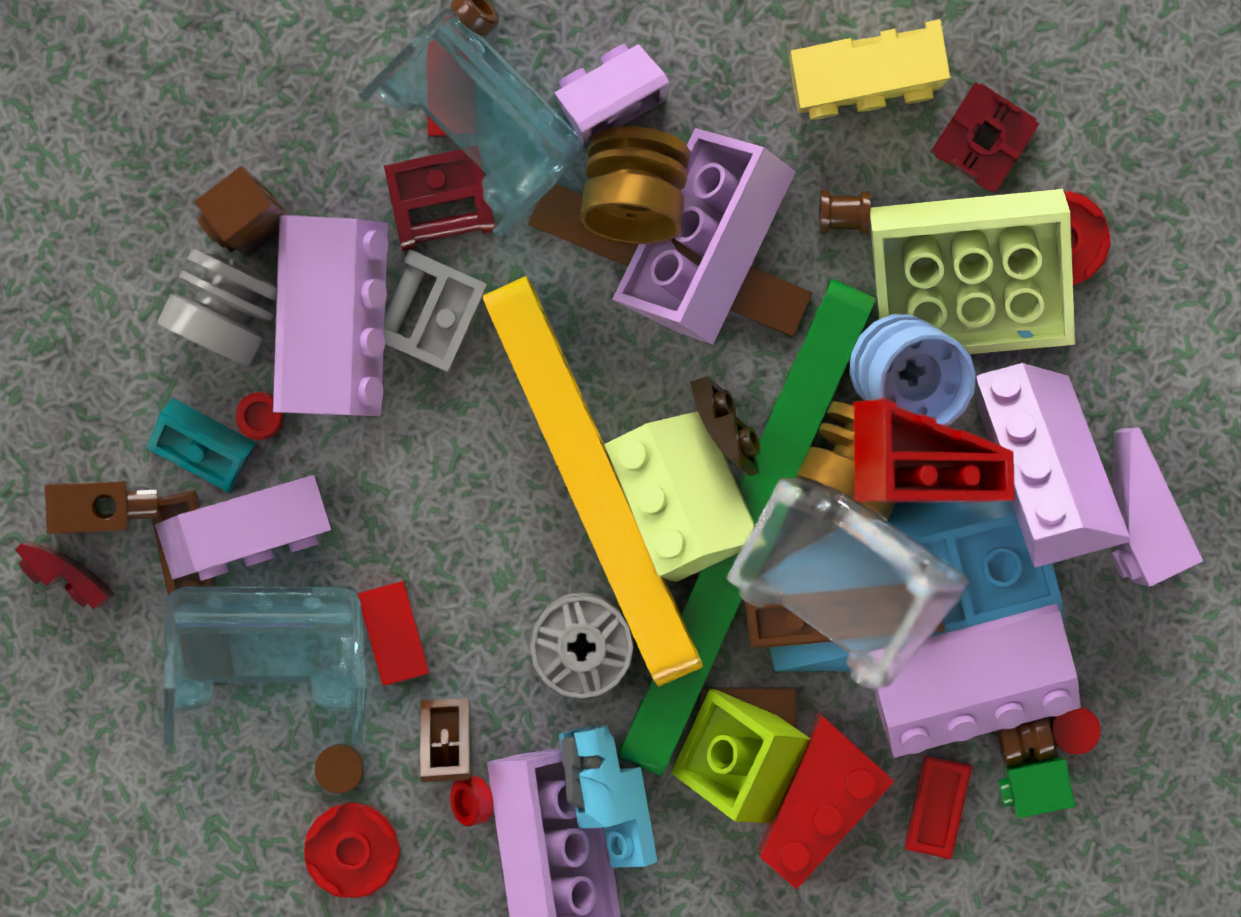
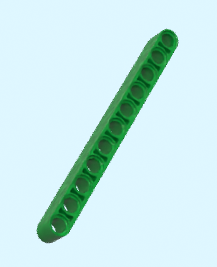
M831 278L821 305L818 306L810 323L804 343L797 352L786 377L787 381L782 392L779 393L771 410L762 436L759 437L761 452L759 455H756L759 474L749 476L745 472L742 481L740 480L738 484L762 542L699 571L689 593L687 604L684 610L681 611V616L695 644L703 667L660 687L651 678L644 699L642 698L629 727L630 730L626 740L622 743L617 756L659 776H662L795 482L796 475L808 453L851 357L853 348L874 305L876 297Z

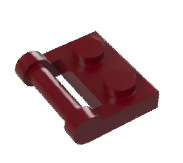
M478 145L384 165L402 251L416 249L417 243L481 230L482 234L497 231ZM469 198L475 199L477 208L475 212L412 225L409 211Z

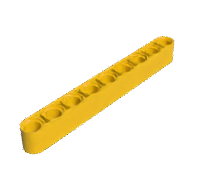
M526 275L483 295V300L653 680L660 687L702 668L703 664L665 578L658 576L604 442L528 276Z

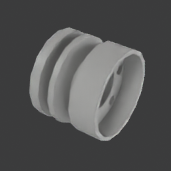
M192 248L188 259L207 268L203 279L186 271H181L179 277L197 290L194 298L190 299L170 294L157 323L205 348L250 367L264 338L247 326L246 323L250 316L262 320H273L275 314L257 306L256 303L260 294L277 302V288L265 274L221 253L200 252Z
M578 592L563 595L546 607L534 626L530 649L534 668L545 684L561 695L582 699L602 695L620 682L630 666L633 640L627 620L617 605L602 595ZM578 633L587 634V641L596 643V649L588 650L587 657L584 659L577 658L576 650L568 649V643L575 642Z

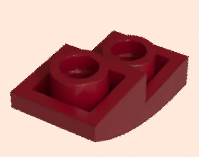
M34 542L21 543L14 549L22 558L18 562L20 568L34 583L38 584L42 581L48 586L56 584L61 578L65 577L68 581L64 586L66 591L81 607H85L88 604L94 610L102 607L115 596L110 588L95 574L59 551Z

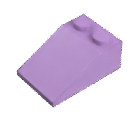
M622 44L600 58L603 62V65L589 73H586L584 68H580L558 82L561 89L554 92L555 99L584 148L590 144L591 137L598 131L615 126H623L667 101L669 80L639 44L629 50L626 44Z
M1140 427L1122 428L1115 431L1113 494L1129 533L1130 542L1115 546L1117 550L1111 552L1110 555L1118 573L1123 579L1129 577L1133 583L1151 587L1203 562V559Z

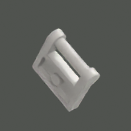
M409 250L403 262L407 264V267L385 314V344L449 373L488 284ZM427 273L437 279L410 339L399 335L398 332L424 274Z

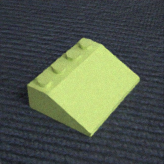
M1063 189L870 208L879 320L892 314H911L927 321L941 332L957 340L969 354L1075 345L1070 210ZM1017 331H1030L1033 336L1022 338Z

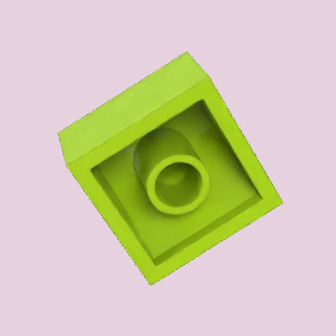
M709 689L671 774L735 822L771 824L811 739L778 715L719 690Z

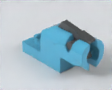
M608 724L596 727V725L560 733L559 739L566 776L567 802L575 806L579 829L604 828L611 868L645 867L657 863L641 767H619L615 741L610 734Z

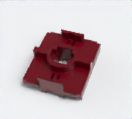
M975 82L930 152L947 165L968 176V178L984 189L995 193L1014 163L1020 157L1021 152L1040 123L1036 121L1035 117L995 93L989 87ZM1001 107L1000 110H999V112L997 113V115H996L995 118H994V117H993L994 114L996 113V111L998 110V108ZM1007 111L1006 114L1004 115L1003 119H1002L1001 122H1000V121H999L1000 118L1002 117V115L1004 114V112ZM982 124L998 134L989 150L972 141ZM970 154V156H969V158L967 159L966 163L963 165V162L965 161V159L967 158V156ZM976 158V160H975V162L973 163L972 167L969 169V166L971 165V163L973 162V160Z

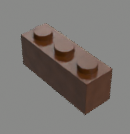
M242 165L194 201L202 212V215L196 218V220L214 243L217 241L222 248L225 247L230 253L238 250L247 257L279 233L280 216L287 215L267 187Z

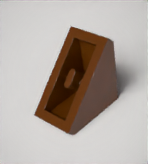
M469 698L421 701V782L470 779L473 774Z

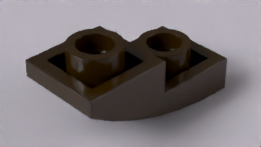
M708 376L691 381L698 413L712 440L732 462L749 476L759 474L756 455H759L761 452L759 438L752 427H748L735 416L736 407L730 392L727 389L723 390Z

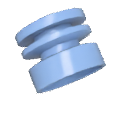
M892 314L873 322L859 336L851 353L849 373L855 391L864 401L885 398L897 403V406L917 415H927L936 419L937 423L950 426L965 412L974 394L976 372L970 354L957 340L941 332L927 321L911 314Z

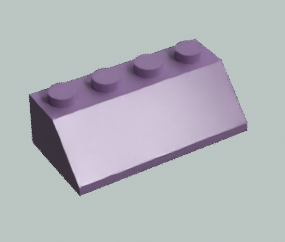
M695 128L687 144L690 150V159L686 170L688 173L685 188L681 190L685 197L682 227L675 239L703 259L699 266L679 253L671 240L656 244H639L612 300L680 334L713 345L796 171L765 147Z
M280 216L273 412L381 416L383 351L385 348L384 321L387 298L388 223L351 218Z
M1024 363L976 375V405L988 440L1014 451L1015 501H1011L1034 568L1130 542L1129 533L1069 376Z
M1057 604L868 654L878 711L893 758L921 753L929 748L955 741H966L974 736L1000 729H1011L1023 723L1049 716H1060L1068 711L1081 708L1078 677Z
M561 748L517 754L487 762L509 916L621 917L614 868L610 866L604 828L579 829L575 806L567 802L566 776Z

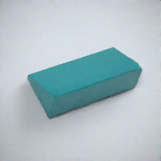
M172 398L160 412L145 448L230 493L257 443Z

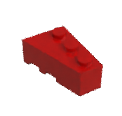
M885 398L853 402L855 502L988 503L1015 501L1014 451L966 431H957L937 423L936 419L927 415H917L898 407L897 403Z
M819 711L808 735L811 740L771 824H768L757 849L760 858L796 890L894 783V780Z

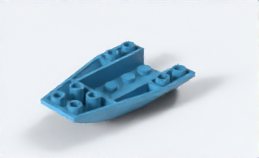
M1011 501L988 503L896 502L887 522L865 516L751 578L756 599L940 581L946 630L942 632L769 647L775 672L871 671L868 658L869 653L1053 604L1058 605L1065 628L1063 603L1053 564L1050 563L1034 568Z

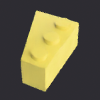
M941 20L925 22V29L897 33V29L881 31V36L853 41L851 38L792 50L788 59L797 112H809L810 119L815 120L838 115V107L856 104L857 111L863 112L886 107L885 99L904 96L905 104L934 99L933 91L940 90L950 78Z

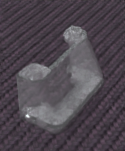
M798 478L780 479L726 577L727 580L740 588L739 596L748 603L761 608L766 603L773 605L781 604L848 652L849 656L846 663L852 669L850 676L859 684L873 690L891 685L958 603L969 585V580L961 572L861 503L855 502V499L819 482Z

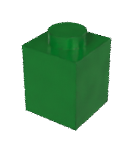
M1055 755L1054 759L1038 761L1037 759L1024 761L1021 765L1006 768L1004 765L1005 778L997 779L998 792L1003 808L1011 807L1012 813L1018 819L1075 807L1066 759L1060 755Z

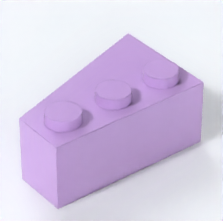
M314 475L180 514L155 524L172 580L198 572L201 581L228 573L227 562L244 558L246 567L273 559L272 549L289 544L291 553L318 545L316 535L331 530Z

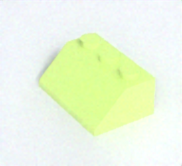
M698 411L646 423L604 444L659 577L678 582L762 542L726 455L712 440Z

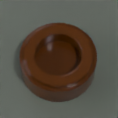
M453 0L451 2V8L457 18L468 29L480 36H487L499 22L498 14L488 0Z
M334 744L327 747L321 752L315 763L317 781L324 789L332 793H345L352 790L360 782L364 773V762L360 753L347 744Z

